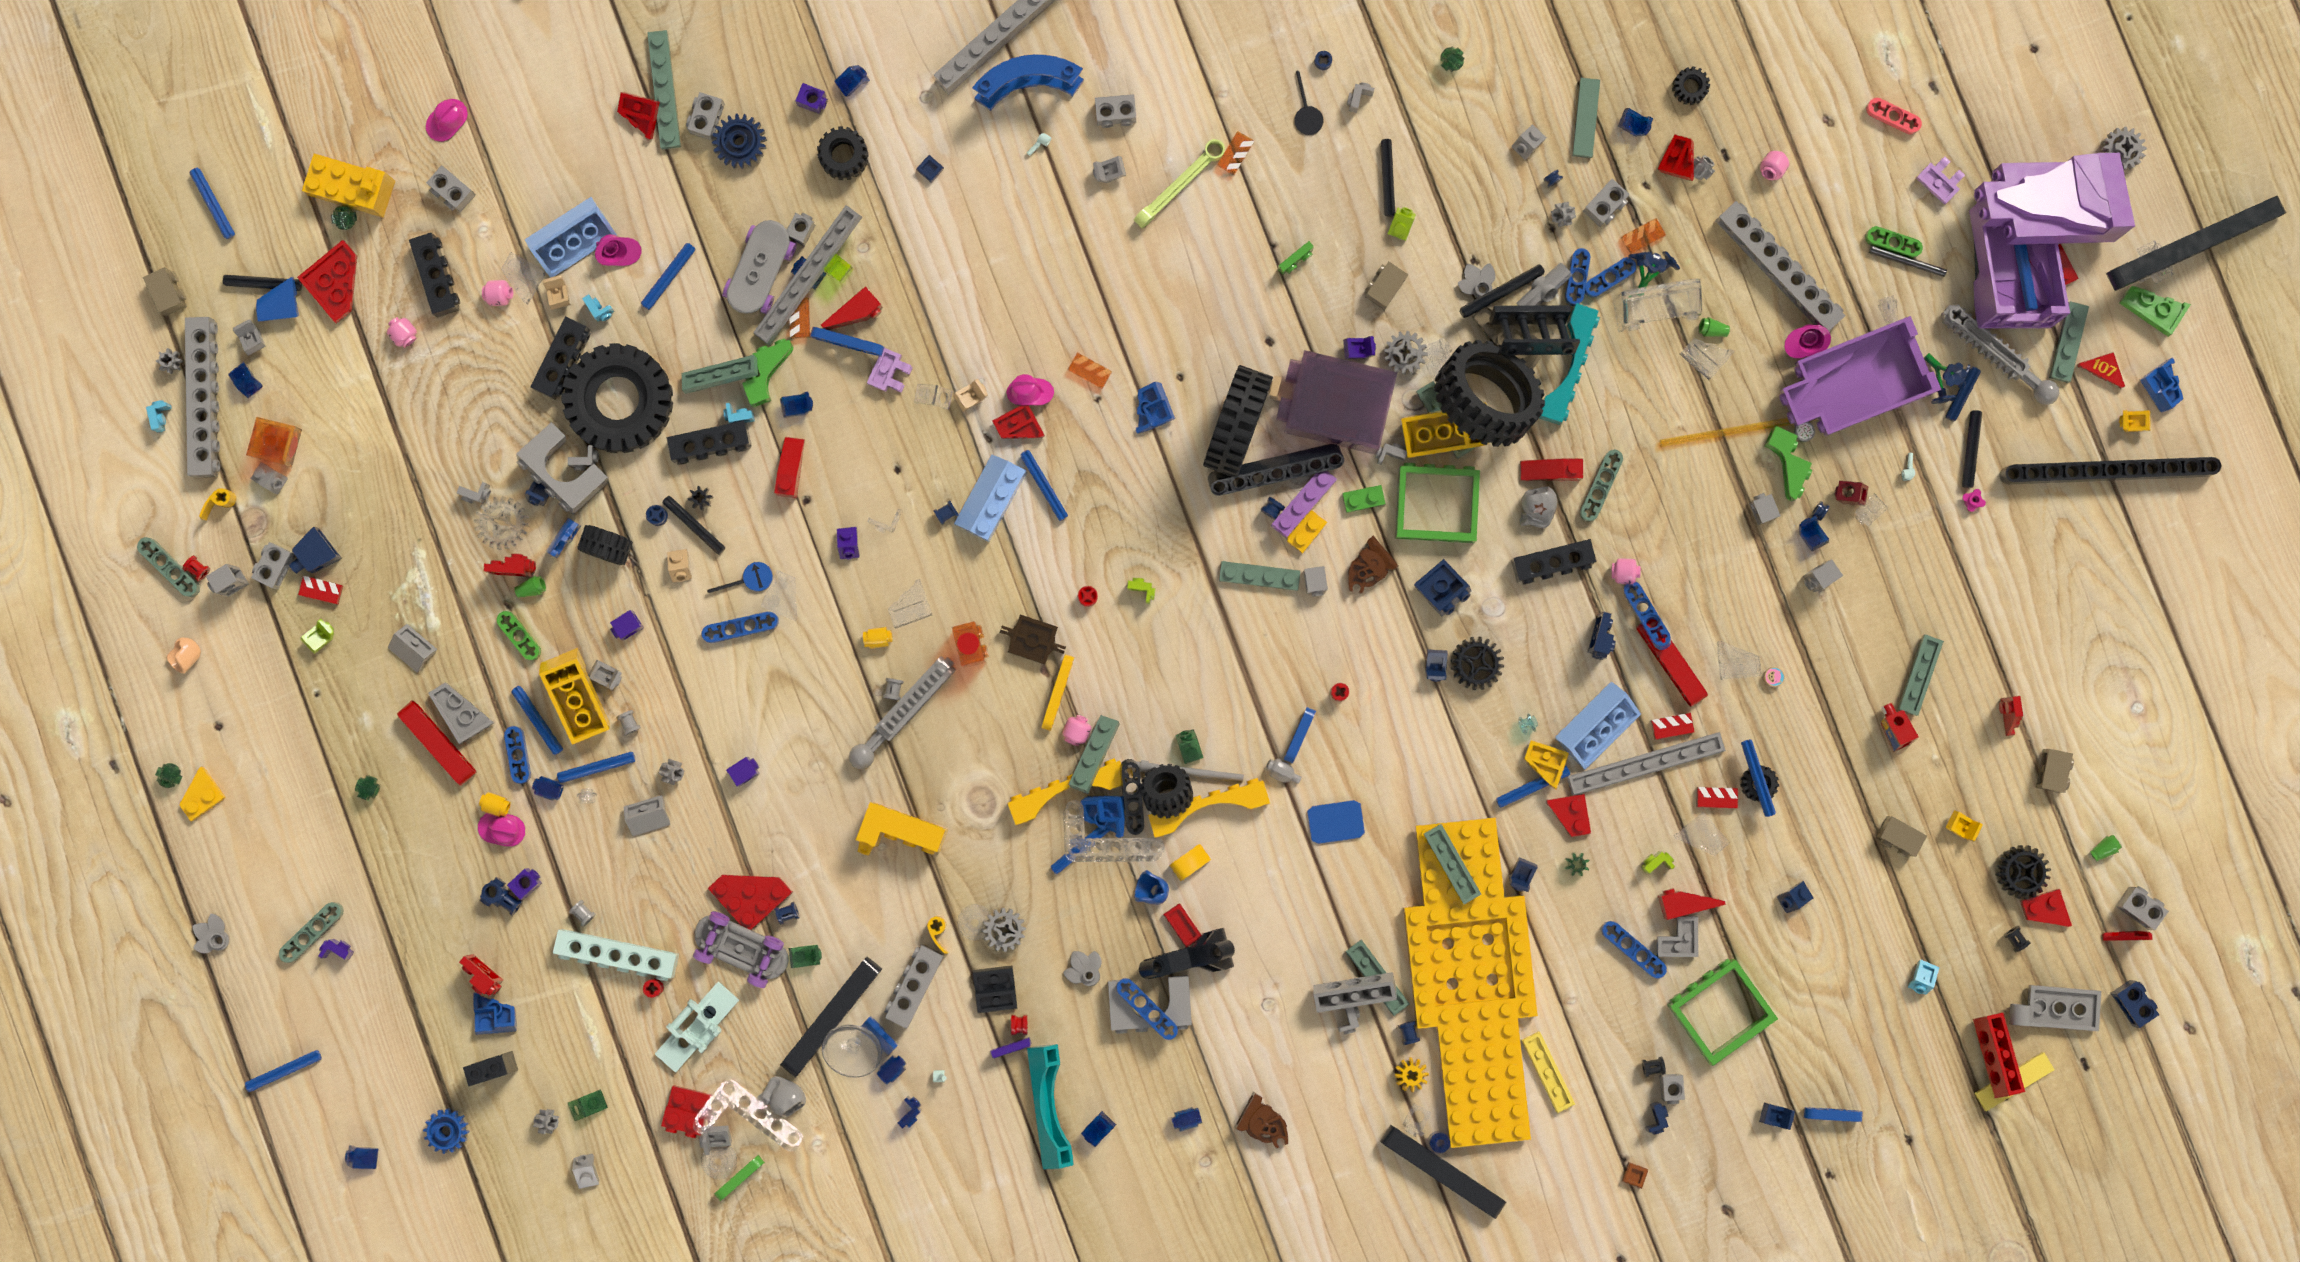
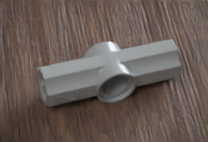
M1559 263L1545 277H1538L1532 283L1531 290L1516 304L1518 306H1539L1543 302L1551 301L1556 296L1557 289L1572 276L1571 272L1565 265Z

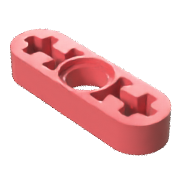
M1873 98L1866 106V112L1869 116L1906 134H1915L1922 126V121L1918 116L1881 98ZM1876 103L1879 105L1878 108L1881 109L1877 112L1873 111V106ZM1886 108H1888V110L1885 112L1884 116H1882V114L1884 113V110H1885ZM1889 112H1897L1899 115L1898 121H1892L1889 118ZM1904 116H1905L1906 118L1904 119V121H1906V122H1903L1902 125H1901L1900 122L1903 120V118H1904ZM1911 120L1914 121V126H1916L1912 129L1909 128Z

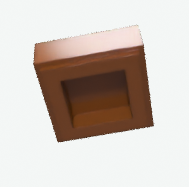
M1628 1162L1622 1181L1642 1189L1648 1169Z

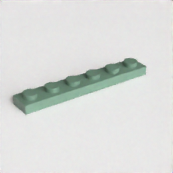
M668 31L647 32L655 101L660 102L657 114L660 148L662 150L681 147Z

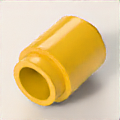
M887 627L868 629L863 632L864 646L870 647V649L889 647V642H893L892 631L888 630Z
M487 792L486 795L483 794L479 801L481 811L498 817H505L511 805L507 798Z

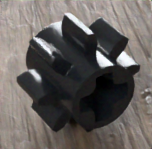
M697 486L696 491L690 490L692 498H688V501L694 502L692 508L695 509L697 506H700V510L704 511V506L708 505L711 507L709 501L714 497L707 494L709 492L708 488L702 491V488ZM700 494L705 497L702 499V503L696 500V498L700 497Z

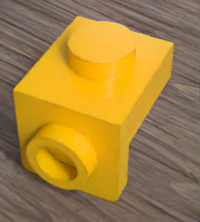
M2123 410V415L2119 417L2120 427H2123L2125 432L2151 431L2150 410Z
M1954 810L1945 828L1961 838L1974 842L1983 824Z

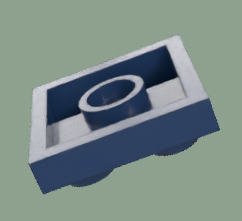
M1445 559L1440 561L1414 584L1415 588L1428 600V603L1441 617L1444 614L1450 615L1455 610V605L1461 601L1463 603L1467 601L1472 591L1470 585Z
M1602 612L1597 614L1587 652L1592 654V658L1599 660L1607 659V655L1613 652L1616 641L1613 640L1614 635L1607 633V631L1611 630L1613 619H1610L1611 613Z

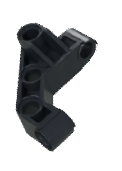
M1224 928L1202 933L1191 947L1143 960L1139 964V973L1142 978L1149 980L1194 967L1210 972L1226 970L1234 967L1232 956L1235 953V947L1230 940H1227Z

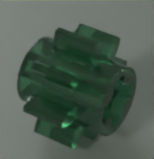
M1453 46L1446 48L1440 56V61L1443 62L1441 66L1446 71L1450 70L1453 72L1459 70L1464 64L1465 58L1462 56L1464 52L1458 47L1456 49Z
M338 206L333 210V214H331L332 224H336V227L340 230L351 229L355 225V221H357L356 212H352L349 206Z
M172 763L163 764L162 768L158 767L155 774L158 776L156 781L164 788L175 787L176 784H180L183 776L180 775L181 770L179 767Z
M366 775L365 778L360 777L355 786V791L359 792L357 797L364 800H369L370 797L374 799L380 790V785L376 783L378 779L370 775Z
M1572 852L1571 859L1565 858L1568 862V866L1565 869L1571 870V876H1574L1576 872H1578L1579 876H1583L1582 871L1589 870L1586 867V863L1590 860L1583 859L1584 853H1580L1576 857V854ZM1579 860L1581 867L1575 869L1573 861Z

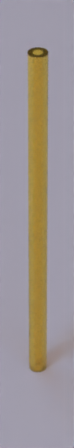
M1787 417L1660 439L1659 444L1660 447L1793 424H1790Z

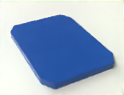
M1355 800L1312 806L1307 811L1311 841L1315 843L1360 838L1365 833L1361 803Z

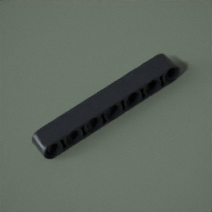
M1327 444L1242 464L1238 474L1240 478L1234 480L1235 478L1213 471L1208 476V483L1211 492L1214 495L1221 496L1337 469L1343 465L1344 457L1337 444Z
M866 956L789 1052L780 1066L796 1078L883 968Z
M1390 1125L1381 1138L1380 1142L1494 1219L1498 1217L1507 1203L1501 1197L1396 1127Z

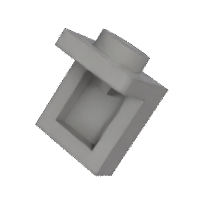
M1368 83L1355 84L1354 92L1349 93L1347 105H1350L1349 111L1357 113L1361 94L1373 96L1375 88L1371 87Z
M1532 124L1519 136L1512 145V148L1523 159H1527L1547 137Z
M1120 156L1103 162L1096 161L1093 163V174L1098 182L1108 183L1126 176L1123 160Z
M247 320L233 328L234 333L240 339L244 352L248 356L265 347L259 329L251 320Z
M1385 443L1383 448L1379 447L1375 457L1379 459L1377 464H1382L1385 454L1404 461L1407 455V451L1404 450L1405 447L1393 443V446Z
M588 445V457H568V466L574 468V471H585L586 467H590L593 464L596 465V462H598V450L594 446Z
M260 462L250 479L267 490L278 494L288 478L265 463Z
M482 482L478 493L459 486L457 494L462 496L461 500L472 504L474 500L483 504L485 500H488L491 489H489V484Z
M597 659L588 674L591 680L610 690L617 687L622 679V673L619 670Z
M1357 1006L1345 1008L1349 1024L1339 1026V1032L1349 1034L1355 1032V1028L1359 1027L1357 1018H1360V1013Z
M728 1125L704 1127L703 1136H700V1147L704 1148L705 1155H710L711 1147L731 1146L732 1139Z
M588 1154L575 1157L573 1159L572 1171L579 1189L599 1185V1177L594 1166V1155Z

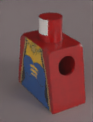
M1892 703L1881 707L1885 718L1880 723L1893 752L1911 745L1919 738L1904 710L1896 712Z

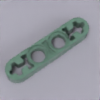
M1614 449L1606 453L1580 509V517L1586 522H1591L1598 517L1621 467L1623 455L1618 450ZM1614 454L1617 455L1616 459L1619 460L1618 462H1614L1611 467L1614 468L1615 471H1613L1610 468L1604 467V465L1609 466L1611 462L1609 456H1613ZM1602 472L1610 473L1611 479L1609 482H1603L1600 479ZM1599 489L1602 491L1603 497L1601 500H1595L1592 497L1593 490ZM1592 503L1599 504L1598 507L1595 505L1592 509L1594 516L1586 517L1587 513L1584 510H1588Z
M148 537L139 540L137 544L138 551L182 595L187 597L198 595L200 592L199 583L187 571H184L183 567L156 540ZM149 543L150 548L157 552L153 554L149 550H144L146 548L144 544ZM160 555L166 557V563L163 566L157 564V558ZM177 568L181 574L178 579L174 580L171 577V572ZM182 581H185L187 584H190V585L193 584V586H192L193 591H192V592H190V591H187V592H186V590H187L188 588H187V586H186L185 584H183V583H181V582H182Z
M337 902L326 904L279 950L280 959L286 963L296 961L342 917L344 912L342 905ZM330 907H336L337 910L335 912L337 915H331L327 919L322 916V914L327 916L331 912ZM316 920H321L324 924L321 931H317L314 928ZM303 933L309 937V942L306 945H302L299 942V937ZM295 945L301 949H295L291 953L293 957H286V949L291 950Z

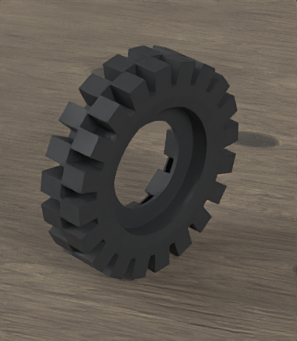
M609 343L610 346L607 347L600 345L593 348V352H585L579 357L581 361L578 364L573 363L568 370L571 374L569 378L565 377L563 383L565 392L561 393V401L565 407L563 412L572 430L581 439L595 448L610 453L634 452L635 448L642 449L649 445L648 442L651 439L656 440L661 434V428L667 426L670 420L668 417L669 412H672L673 401H671V396H673L672 386L669 384V378L660 364L645 351H641L637 347L628 344L623 346L620 343ZM612 377H623L630 380L636 386L639 393V402L636 410L627 418L620 420L605 417L599 411L596 404V393L599 386L605 380Z

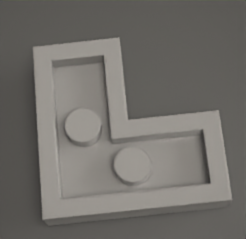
M1677 917V936H1657V957H1698V917Z

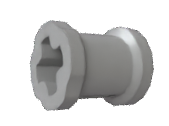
M886 678L887 687L883 698L900 700V688L904 681Z
M633 710L616 717L622 724L624 735L631 734L641 728L633 717Z
M583 900L576 903L569 911L570 914H574L579 919L582 927L588 924L596 915L584 905Z

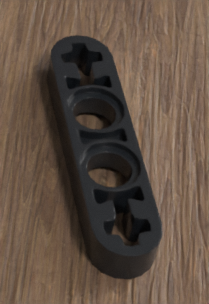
M1126 759L1120 765L1125 826L1130 834L1138 835L1144 830L1140 771L1135 760ZM1128 765H1131L1133 767V769H1131V775L1133 778H1129V774L1127 770H1125L1128 769ZM1130 783L1137 785L1136 790L1133 792L1126 791V787ZM1131 802L1138 803V808L1134 811L1128 810V805ZM1132 816H1135V819L1138 823L1135 829H1133V827L1130 826L1133 825Z

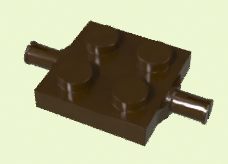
M1021 614L1013 629L1002 625L999 632L1011 636L1008 653L1046 665L1052 650L1064 654L1066 646L1055 643L1057 626Z

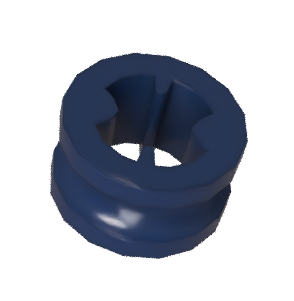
M1328 51L1318 52L1314 60L1316 68L1319 70L1329 69L1333 60L1332 55ZM1319 57H1322V58L1327 57V58H1328V59H1327V63H1328V64H1325V63L1320 64V63H1319V62H1320V58H1319Z
M1555 170L1543 179L1544 182H1548V188L1563 179V176L1558 174L1559 170Z
M1820 501L1811 516H1816L1821 521L1830 506H1825Z

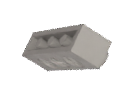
M921 945L920 948L916 947L912 955L914 961L911 966L907 965L902 975L905 979L902 984L898 983L893 993L896 995L894 1001H889L884 1012L887 1013L886 1019L906 1029L909 1027L944 957L943 954L925 945ZM919 962L927 964L928 969L925 973H920L917 970ZM910 980L917 981L918 989L916 991H911L908 988ZM901 998H906L909 1001L907 1009H902L899 1006Z
M1390 972L1314 985L1313 995L1316 1010L1319 1013L1397 1000V989L1394 974Z

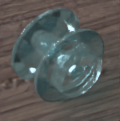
M1527 713L1526 719L1522 717L1518 719V725L1522 733L1528 735V730L1531 729L1536 732L1538 722L1534 715L1531 716Z

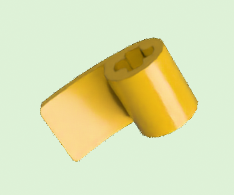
M223 488L215 490L204 503L199 517L207 521L215 504L224 508L234 506L236 503L235 494ZM223 495H227V496H225V498H226V501H225V502L222 501V500H223V498H222Z
M1198 844L1169 866L1181 882L1211 859L1201 844Z
M934 916L927 924L929 933L939 949L944 954H947L949 952L935 936L945 931L946 921L941 916ZM934 920L941 921L940 931L932 928V925L935 923Z

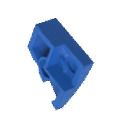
M294 277L288 278L257 299L256 312L258 322L299 316L295 297L297 291Z
M2173 357L2140 379L2161 413L2172 409L2183 400L2182 391L2179 388L2178 375L2174 376L2172 364L2175 363Z
M1153 382L1138 390L1139 406L1137 407V415H1139L1138 427H1136L1138 434L1175 419L1162 383Z
M567 518L546 552L558 558L568 541L572 542L581 525Z
M1087 796L1081 800L1083 820L1090 824H1096L1104 831L1108 829L1116 833L1118 838L1124 836L1125 815L1123 796Z
M473 993L476 1035L517 1031L514 1006L501 1004L498 1000H490L480 996L478 993Z
M872 1016L861 1025L860 1028L888 1056L898 1046Z

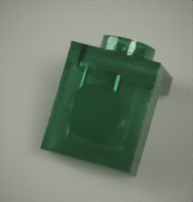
M1194 729L1184 730L1180 734L1175 735L1184 764L1204 758Z
M818 945L789 948L791 968L820 965L822 953Z

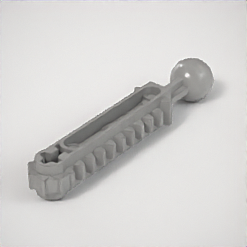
M1958 304L1946 307V310L1941 314L1942 323L1948 329H1954V334H1960V339L1965 338L1966 344L1971 343L1972 349L1977 348L1978 354L1983 353L1985 355L1984 359L1989 358L1991 364L1995 363L1997 369L2001 368L2003 374L2007 373L2008 380L2012 378L2018 380L2020 378L2034 390V398L2043 405L2053 404L2058 399L2060 393L2057 384L2050 380L2042 381L2028 369L2031 366L2028 364V358L2021 359L2022 354H2015V349L2010 350L2008 348L2009 344L2004 345L2002 343L2003 339L1998 340L1996 338L1997 334L1992 335L1990 329L1978 328L1977 318H1971L1972 314L1965 313V308L1963 309Z
M942 656L939 657L874 727L877 732L867 743L858 744L851 749L849 760L853 767L866 769L871 766L874 761V751L886 739L891 741L956 671L953 667L955 663L948 657L946 659Z

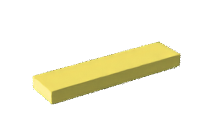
M1540 1031L1521 1039L1556 1113L1575 1105Z
M2044 1052L2018 1066L2024 1088L2055 1070ZM1991 1083L1974 1093L1984 1111L1990 1110L2011 1097L1994 1098Z

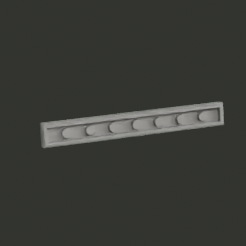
M845 205L753 332L757 337L768 345L773 342L860 222L862 216Z
M1717 732L1567 776V781L1571 794L1574 796L1726 750L1721 734Z

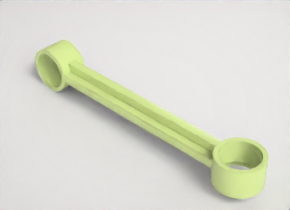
M1217 139L1210 140L1205 146V152L1149 206H1146L1136 215L1134 221L1141 229L1145 228L1154 219L1156 214L1209 163L1222 159L1225 151L1224 144ZM1212 144L1219 145L1222 153L1219 156H1211L1207 151L1208 147Z

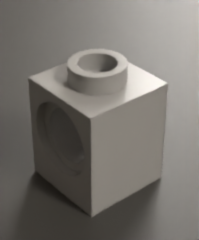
M795 213L787 229L789 239L805 246L816 226L812 221L813 218L805 213L801 215ZM799 224L806 225V229L803 232L796 231Z
M1765 493L1753 497L1754 501L1749 503L1758 525L1781 516L1772 494L1765 496Z
M1325 567L1304 569L1307 594L1312 593V597L1324 595V592L1328 590Z
M1659 1075L1662 1100L1667 1101V1104H1679V1100H1685L1683 1075ZM1671 1084H1675L1677 1090L1674 1094L1670 1095L1668 1087Z

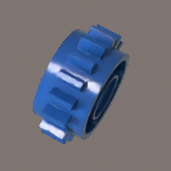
M448 1108L444 1113L441 1109L437 1111L438 1116L433 1113L430 1115L432 1120L425 1122L428 1127L423 1129L424 1132H427V1136L424 1139L429 1140V1147H435V1152L442 1149V1153L445 1154L449 1149L452 1153L455 1151V1146L459 1149L462 1147L461 1142L467 1141L465 1134L470 1132L466 1130V1126L469 1123L464 1122L465 1116H459L457 1110L451 1113V1109ZM444 1126L450 1128L449 1136L443 1134L442 1129Z

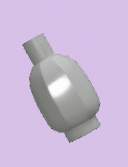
M1270 759L1265 770L1269 771V775L1272 778L1281 782L1293 781L1299 783L1302 778L1295 774L1291 765L1280 759Z

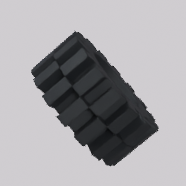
M1692 66L1691 69L1687 67L1676 76L1672 84L1674 85L1672 92L1675 91L1674 96L1679 98V102L1684 101L1685 105L1688 103L1690 105L1698 104L1708 94L1710 88L1708 82L1710 79L1709 77L1706 78V72H1701V68L1696 70V67ZM1688 79L1695 80L1698 83V91L1694 93L1687 92L1684 88V82Z
M1761 765L1772 799L1774 794L1778 792L1777 787H1779L1777 780L1779 778L1776 777L1775 771H1772L1771 768ZM1748 768L1743 773L1744 776L1741 777L1742 783L1740 787L1743 788L1742 792L1746 794L1748 799L1760 802L1757 791L1753 788V779Z

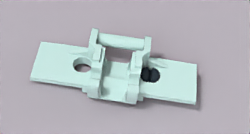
M719 981L699 1004L690 999L687 1002L688 1005L676 1019L666 1026L672 1035L658 1049L655 1055L676 1073L697 1048L700 1053H703L709 1043L721 1033L722 1029L718 1024L736 1005L739 999ZM695 1010L698 1016L683 1032L679 1026ZM680 1037L689 1043L688 1047L680 1046Z

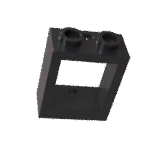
M513 1051L467 1065L463 1067L469 1087L518 1070Z

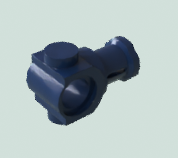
M495 877L494 880L483 886L480 901L488 907L491 904L496 907L502 906L513 916L519 910L523 901L509 895V890L504 886L506 883L502 879ZM491 886L497 890L495 897L489 895V888Z

